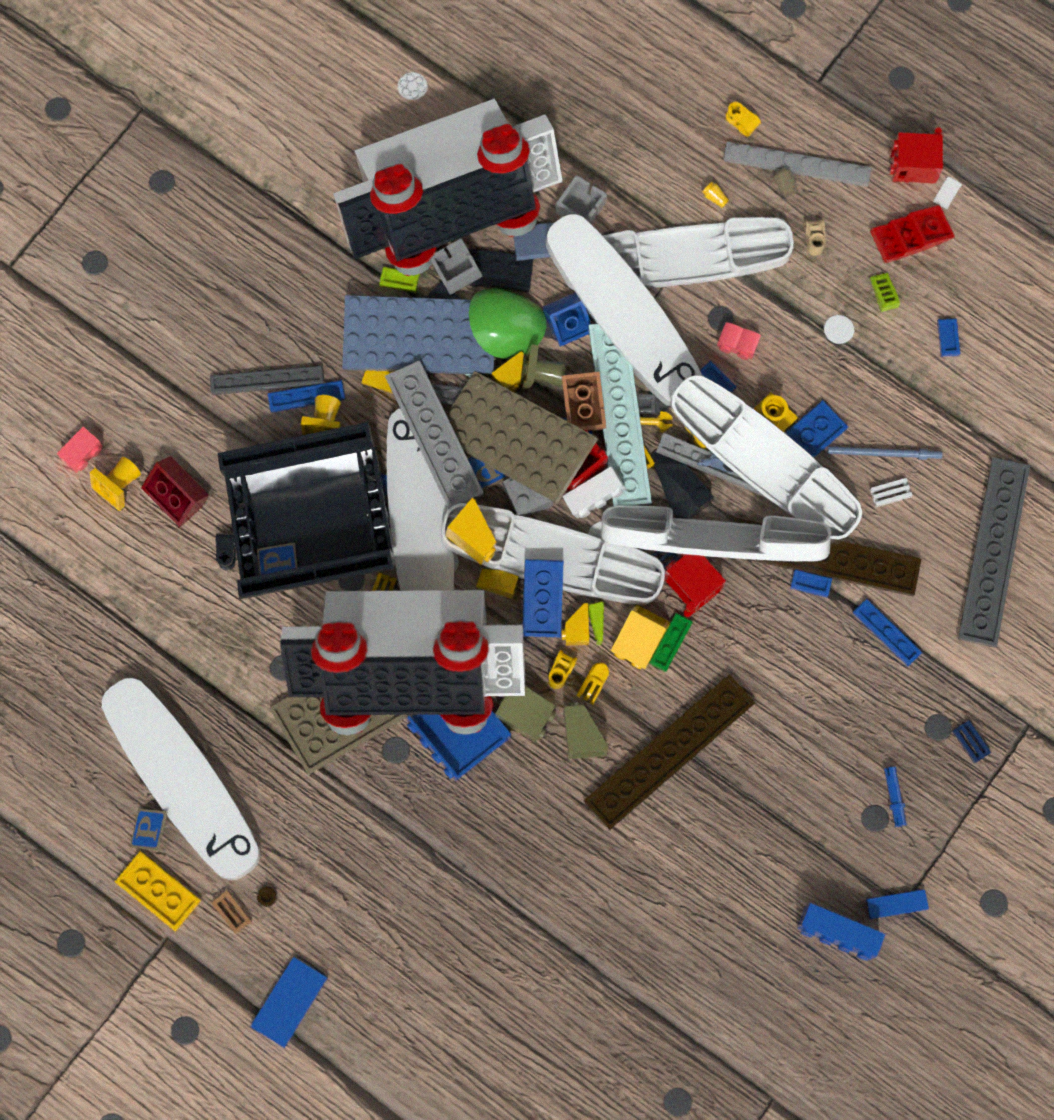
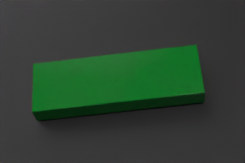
M676 613L649 664L666 673L693 621Z

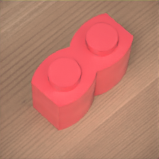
M726 322L717 347L724 353H736L741 359H753L761 335Z

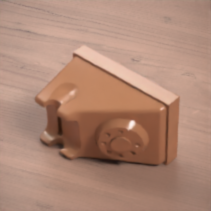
M600 372L562 376L567 422L587 431L606 429Z

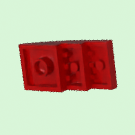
M940 205L911 212L906 217L891 220L888 224L874 227L870 231L884 263L908 257L955 238Z

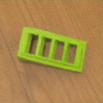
M884 273L870 277L880 311L884 312L899 308L900 300L889 274ZM882 279H885V281H886V282L879 283V284H877V282H876V281L882 280ZM883 286H887V287H888V288L882 289V290L879 289V287H883ZM882 293H890L889 295L882 296ZM889 298L892 299L891 301H887V302L884 301L885 299H889Z
M599 602L588 606V614L596 644L602 645L604 604Z

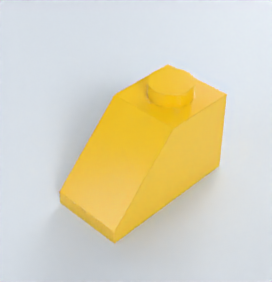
M522 351L492 372V380L515 393L521 384L524 353Z
M482 569L476 587L513 599L519 582V576L501 570Z
M584 603L565 623V629H561L562 640H565L566 646L589 645L588 603Z

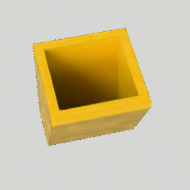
M472 498L447 527L445 536L482 565L485 561L488 563L495 555L496 540L476 501Z
M636 605L631 610L611 651L614 652L615 657L621 660L627 659L631 661L632 666L638 669H645L671 622Z

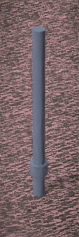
M828 446V454L918 458V460H927V458L942 459V451H927V449L919 448V450Z

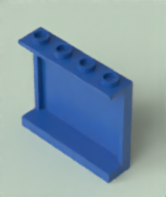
M493 711L481 731L466 735L452 732L440 715H413L407 717V727L413 734L417 733L420 736L419 741L422 746L432 751L433 754L431 756L437 764L441 762L445 767L444 773L449 779L453 778L455 781L511 738V733L495 717Z

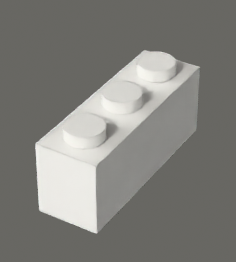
M609 467L562 497L573 516L578 519L587 517L594 508L603 507L606 505V501L612 497L615 499L623 494L622 491L626 488L616 470Z

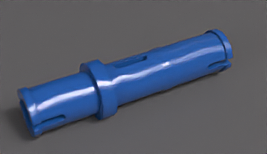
M888 767L884 771L891 803L889 808L893 813L894 826H906L905 803L902 802L897 768Z

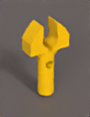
M660 412L657 418L640 417V424L656 425L660 428L659 432H666L672 428L673 424H664L662 421L665 419L672 420L673 417L667 412Z

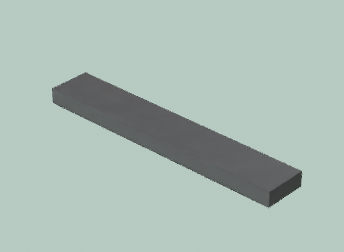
M322 365L210 375L211 395L299 388L324 383Z

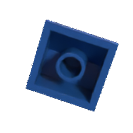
M576 292L542 307L550 329L560 347L589 334L588 326L591 325L586 307Z

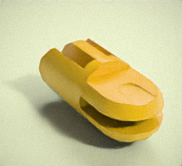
M599 662L591 667L576 695L580 698L588 683H590L583 696V700L587 701L595 687H597L589 702L592 705L609 676V668L605 663Z

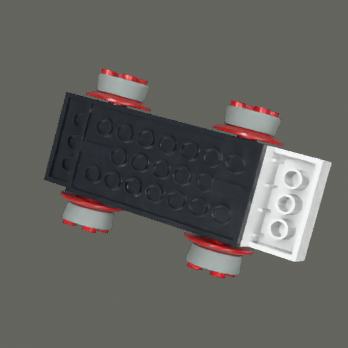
M492 99L355 150L363 183L333 193L347 243L354 259L385 249L386 258L391 264L395 265V268L405 276L421 274L432 266L430 259L434 256L437 246L493 225H498L499 230L509 237L524 235L534 229L540 211V203L533 192L562 182L554 129L546 115L512 127L506 121L496 100Z
M484 590L326 591L322 627H282L280 648L288 696L323 697L320 703L321 716L328 723L329 727L338 734L352 735L361 733L369 724L372 715H440L452 732L465 735L481 731L486 725L493 708L491 696H525L523 625L486 626Z

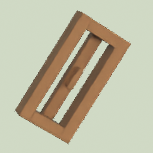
M225 891L212 902V905L235 934H238L239 931L252 922L228 891ZM226 896L245 919V922H241L224 900ZM219 902L224 905L239 926L237 928L219 907Z

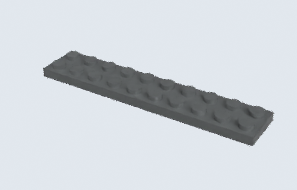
M995 457L991 459L958 640L993 648L997 647L1030 465Z

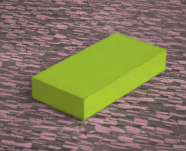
M383 267L379 286L416 293L420 275L405 276L397 269Z

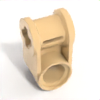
M822 218L819 221L804 220L807 250L811 255H820L826 244L824 219ZM817 242L820 246H815L813 243Z

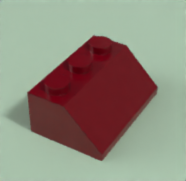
M171 456L156 462L141 487L178 527H181L197 513L210 496Z

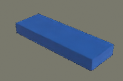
M925 890L866 899L869 919L929 910Z

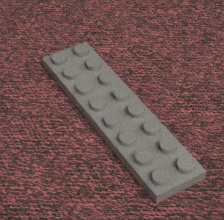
M420 360L385 375L448 509L456 504L467 503L472 498L476 499L484 495Z

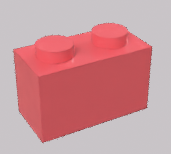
M82 427L62 447L57 455L77 473L79 470L82 471L87 467L88 461L92 457H96L101 452L103 446L94 435Z

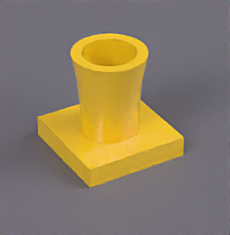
M772 392L753 408V410L770 421L782 432H785L798 419L788 408L785 399L774 395Z
M329 395L315 397L314 418L302 416V435L341 428L340 422L335 421L341 402Z
M121 457L107 476L103 475L96 468L90 472L91 488L118 511H121L125 507L123 489L140 477L141 473L133 462L126 457Z

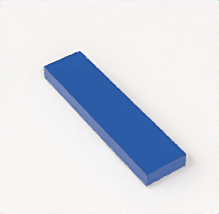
M342 380L267 393L271 413L315 405V397L319 395H329L337 398L339 401L345 400Z
M868 599L863 601L853 611V614L907 667L922 654Z

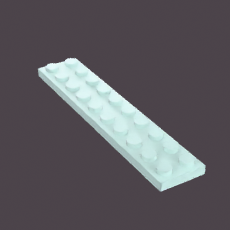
M598 324L589 325L594 372H600L607 427L603 429L605 451L608 456L607 465L608 468L612 467L616 470L626 488L622 491L623 494L615 499L612 497L613 507L651 505L652 501L633 367Z

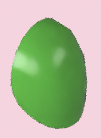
M499 288L482 290L473 296L469 306V320L472 333L478 344L494 357L513 358L521 351L525 354L531 344L538 345L545 335L547 322L544 311L539 305L517 293Z

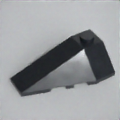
M656 451L650 455L655 463L654 467L663 487V492L666 495L669 508L673 510L676 518L691 519L713 502L714 496L684 463Z

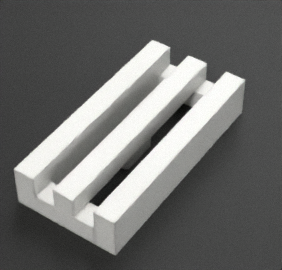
M907 478L870 488L875 508L911 498L912 492H910ZM902 484H903V487H899V488L892 489V490H889V491H885V492H882V493H879V494H875V492H878V491H881V490H885V489L892 488V487L899 486V485H902ZM902 491L906 492L902 495L878 501V498Z

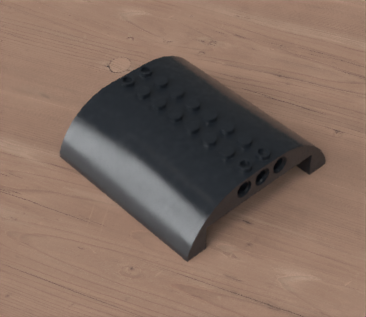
M368 422L217 453L220 472L226 482L240 579L236 580L240 600L394 569V546L377 452ZM295 543L297 568L263 575L259 574L257 549Z

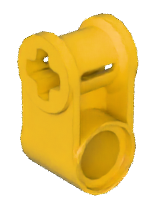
M733 102L728 106L726 120L744 136L749 137L761 124L759 117L750 112L741 103Z
M562 650L559 651L548 677V684L551 688L560 689L564 686L578 658H572L564 654ZM554 675L561 676L562 681L558 683L554 682L552 680V677Z

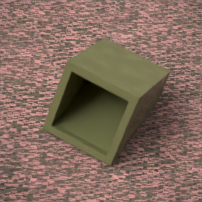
M525 686V696H505L495 717L505 726L537 742L538 738L542 740L547 731L544 727L547 722L551 723L556 712L554 711L555 705Z
M569 703L567 707H564L563 712L568 760L607 756L608 745L585 706L579 705V703Z

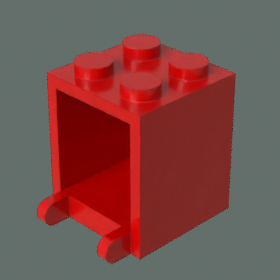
M940 127L935 129L934 134L898 132L897 138L893 139V144L889 151V157L892 158V164L889 167V175H892V182L937 183L943 170V134Z
M596 443L567 487L566 493L607 468L608 456Z
M681 554V558L677 562L675 560L672 561L665 571L664 581L686 604L684 616L687 618L695 614L722 591L726 583L722 575L702 555Z

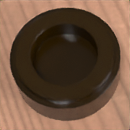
M263 887L257 893V901L263 907H271L277 901V893L271 887Z

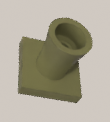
M531 344L524 355L520 391L528 392L534 380L560 388L562 385L561 377L565 373V362L537 360L539 346Z

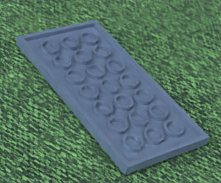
M345 295L342 370L395 372L420 360L425 373L473 374L475 371L481 375H492L494 356L488 354L478 344L472 333L469 320L471 300Z

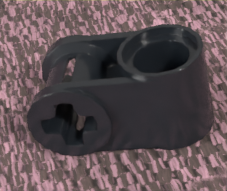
M216 533V561L221 569L225 571L232 570L236 564L233 533Z

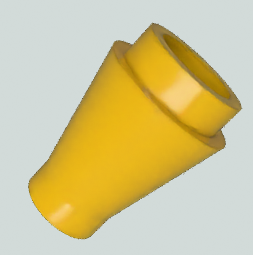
M710 182L702 191L705 198L721 208L729 201L717 183Z

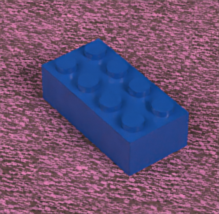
M812 903L805 906L797 927L798 930H801L800 934L812 938V936L820 938L819 942L829 946L830 944H835L838 946V950L845 953L854 952L857 954V958L865 961L878 956L886 935Z

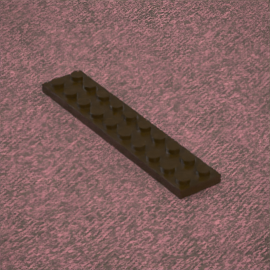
M734 517L733 519L734 523L762 525V523ZM831 539L828 557L819 561L746 560L799 570L835 580L914 597L922 559Z
M729 674L583 802L610 831L755 705L754 700Z

